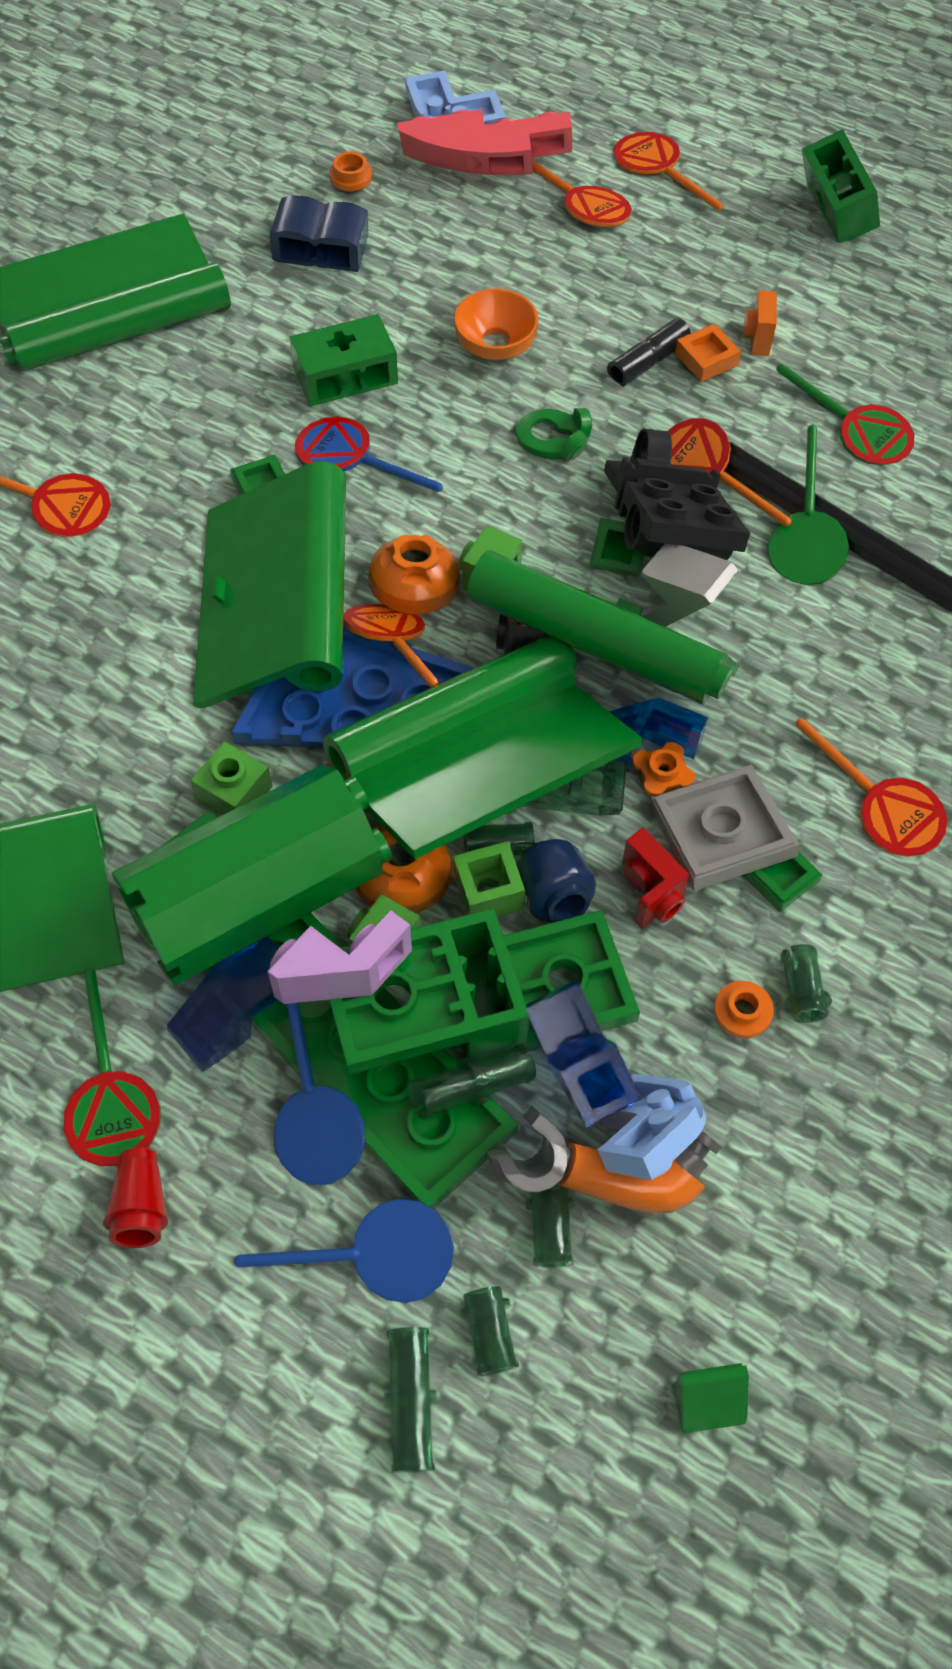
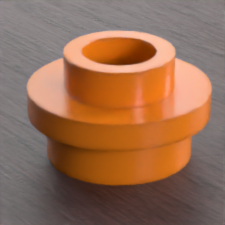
M348 151L340 153L334 158L333 165L329 171L330 181L334 187L342 191L353 192L362 190L371 183L372 169L362 154Z
M735 981L724 986L718 993L714 1003V1015L717 1023L725 1032L737 1038L748 1039L757 1037L767 1030L773 1019L774 1006L771 997L761 986L749 981ZM740 1000L747 1001L752 1004L755 1012L743 1014L737 1010L735 1002Z

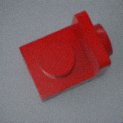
M642 827L626 840L622 864L624 865V874L630 884L642 893L647 890L649 891L639 900L635 922L643 929L655 919L660 923H665L680 911L686 902L684 894L689 873Z

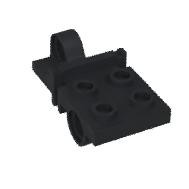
M643 428L636 438L630 461L625 456H623L622 462L606 460L604 472L617 492L614 508L619 510L618 514L620 517H626L624 540L628 550L657 553L667 543L684 545L724 560H728L733 551L745 552L750 532L736 515V511L730 507L717 489L721 474L718 470H712L708 473L703 468L671 465L672 439L668 431Z

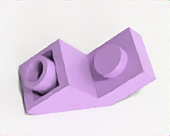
M390 910L377 925L373 923L368 924L359 932L350 947V955L310 926L297 941L295 939L286 941L273 956L268 975L274 997L283 1004L373 995L412 952L410 924Z

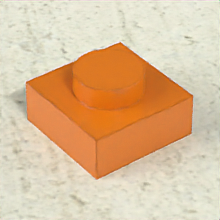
M758 290L755 308L746 309L743 337L751 338V355L769 356L777 324V291Z
M714 323L677 339L675 354L700 382H703L738 366L741 351Z

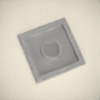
M752 764L651 797V808L677 861L689 873L688 882L693 891L798 857L799 844Z

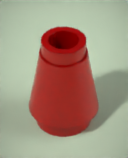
M141 1147L130 1148L120 1154L119 1165L103 1221L104 1227L109 1230L110 1242L124 1248L152 1246L160 1241L161 1230L168 1224L159 1166L157 1164L158 1155L151 1149Z

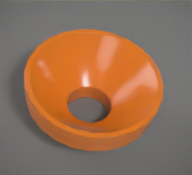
M500 288L484 289L468 295L460 302L454 316L456 336L460 344L473 355L491 361L511 359L525 352L535 340L539 320L536 308L526 297L517 292ZM492 333H499L506 336L509 342L505 346H490L483 342V338Z
M405 534L385 543L374 553L368 573L369 587L374 597L390 609L409 614L429 613L446 606L454 599L460 580L458 562L453 553L443 544L427 535ZM408 550H419L427 553L429 558L423 562H410L405 560L401 554Z
M382 825L372 828V830L377 828L382 833L389 846L398 843ZM445 844L415 859L406 866H394L386 862L382 864L383 874L355 889L360 898L371 907L382 894L412 912L419 913L440 900L449 887L452 877V861L448 847Z

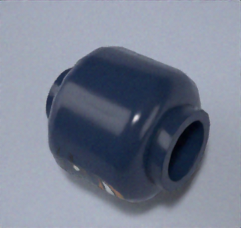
M550 839L534 843L521 855L516 865L525 888V904L535 918L544 922H557L583 915L586 912L595 894L596 881L591 869L575 845L567 840Z

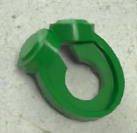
M574 408L573 414L554 409L536 410L520 419L516 426V437L519 445L532 455L544 459H563L567 462L574 460L586 448L592 430V418L587 408ZM549 423L556 427L558 432L567 433L570 437L566 439L555 436L549 440H540L534 437L530 430L536 424Z

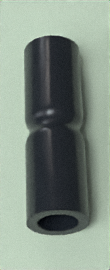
M674 318L646 337L644 342L636 344L608 363L607 372L609 377L622 387L626 386L651 369L656 362H660L674 353L677 339L691 334L689 326L681 318Z

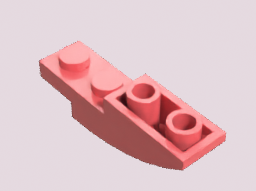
M482 109L474 111L458 110L449 115L430 118L418 116L410 121L398 122L403 155L423 163L461 172L487 175L533 174L532 158L572 152L570 112H545L538 117L519 120L508 118L493 124L484 125Z

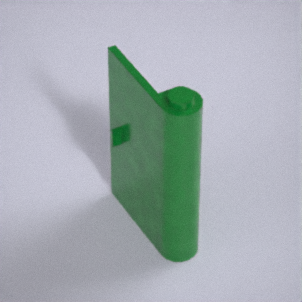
M184 213L0 267V324L5 333V336L0 337V345L8 365L18 363L21 372L231 307L230 294L224 275L216 262L208 263Z
M316 461L306 464L208 510L193 706L196 708L212 706L283 677L293 685L308 691L330 690L341 682L343 664L346 475L335 464L327 461Z
M487 550L480 557L468 583L467 598L470 601L702 705L707 702L710 696L719 699L726 688L731 674L735 675L739 668V665L726 653L640 616L644 608L622 598H619L616 605L492 550Z
M546 635L324 736L323 748L330 768H336L344 780L352 776L358 780L369 802V808L366 810L414 859H417L641 747L642 737L575 685L574 669L577 666V659L573 648L562 641Z
M95 804L0 823V992L82 974L88 968L96 971L125 964L104 861L107 853L103 828Z

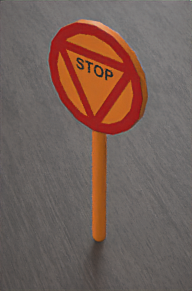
M636 132L623 137L616 143L613 150L614 158L621 168L642 175L664 172L715 210L719 211L723 208V204L672 168L680 158L679 145L672 138L655 132Z
M532 160V168L536 173L566 192L564 205L567 212L574 218L598 227H614L622 225L629 220L632 208L629 201L621 194L599 186H580L574 188Z
M690 418L675 424L668 430L672 439L671 465L703 468L708 473L712 470H718L721 474L719 478L721 482L783 526L787 527L791 524V519L724 472L729 463L731 447L726 432L717 423L705 418Z
M77 473L57 475L45 481L38 489L0 476V486L33 498L31 506L34 520L42 530L55 536H79L96 529L107 518L111 507L108 491L101 482L88 475Z
M383 604L358 605L346 610L343 623L348 630L364 638L393 642L394 646L429 687L438 685L437 678L405 642L422 635L425 630L423 618L417 614L402 613L390 609Z
M803 718L796 720L797 728L867 792V795L862 800L860 818L865 833L874 844L889 853L906 857L924 855L939 845L946 834L948 819L943 803L931 789L918 781L903 777L885 779L874 785Z

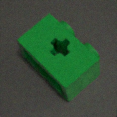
M841 129L802 148L807 186L838 242L850 241L880 227L877 190L844 130Z
M379 314L290 336L293 369L310 407L398 384L397 351Z

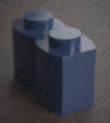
M299 195L281 198L270 232L272 259L280 263L304 266L316 265L321 268L358 272L369 236L368 210L348 202L323 204L316 199Z

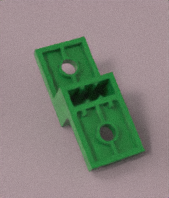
M494 908L411 929L412 952L373 995L329 999L348 1074L462 1044L468 1067L470 1068L638 1021L640 1010L603 910L504 936ZM351 945L341 947L344 952L350 955ZM557 969H570L579 976L581 984L571 991H561L551 985L548 977ZM396 985L408 991L410 999L405 1006L396 1010H388L377 1004L375 1000L377 994L387 986Z

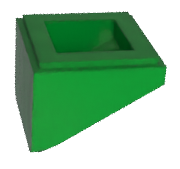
M600 518L589 567L638 577L644 552L630 551L626 548L624 522Z
M742 1363L682 1372L673 1385L681 1429L684 1434L746 1424L749 1385L747 1365L742 1366Z

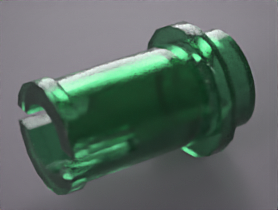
M529 821L515 824L483 825L463 835L464 853L508 841L513 857H521L530 845L535 843L533 824Z
M809 944L790 946L793 958H791L790 951L787 949L780 953L789 997L784 1001L785 1010L792 1013L793 1020L799 1023L820 1021L828 1016V1007L832 1004L831 994L823 989L817 959V948Z
M558 1184L541 1192H531V1198L525 1201V1208L532 1211L534 1267H568L574 1264L569 1209L575 1207V1199L569 1196L568 1188Z
M499 1286L481 1288L464 1294L465 1307L459 1311L462 1318H468L478 1367L476 1369L477 1375L488 1376L518 1368L519 1362L516 1360L506 1309L511 1307L510 1299L503 1298L502 1290Z

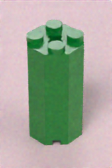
M322 764L111 873L115 882L120 886L118 888L120 895L149 949L152 948L153 951H157L161 958L157 963L174 987L383 874L382 864L390 861L393 857L382 833L377 828L372 830L363 811L369 808V802L358 780L353 776L344 780L336 768L332 769Z

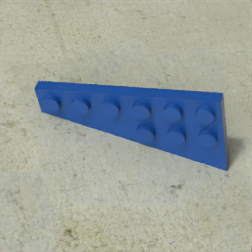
M343 625L342 680L339 685L326 691H308L293 685L283 677L255 688L231 732L234 744L323 748L324 736L431 687L427 685L399 652L393 642L364 638L352 633ZM410 647L437 678L438 684L473 669V667Z

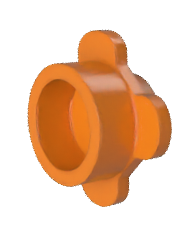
M668 742L662 749L651 752L640 750L634 755L633 766L641 771L643 789L647 794L657 796L694 783L695 773L687 768L683 760L684 749L682 746L674 742ZM665 766L669 771H661L659 767Z

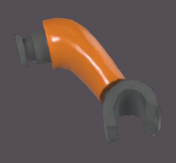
M531 1106L523 1117L533 1128L542 1134L543 1143L540 1150L532 1158L524 1161L513 1159L505 1146L490 1148L486 1153L490 1165L503 1181L525 1192H541L558 1184L608 1203L655 1214L673 1213L691 1204L706 1188L697 1180L708 1166L703 1159L710 1150L717 1155L722 1147L702 1131L672 1161L670 1169L653 1180L606 1171L598 1149L575 1143L566 1145L563 1135L551 1121L535 1107Z

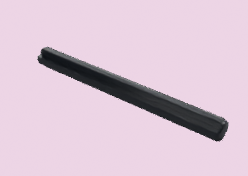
M729 442L731 447L730 458L724 472L791 514L804 512L805 486L735 443ZM815 493L814 511L826 513L840 523L847 534L849 550L949 612H952V576Z

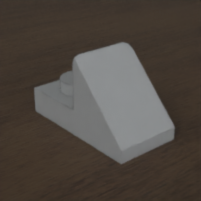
M665 543L641 573L643 578L654 589L648 597L653 603L644 612L642 617L666 627L712 604L738 569L732 562L684 545Z

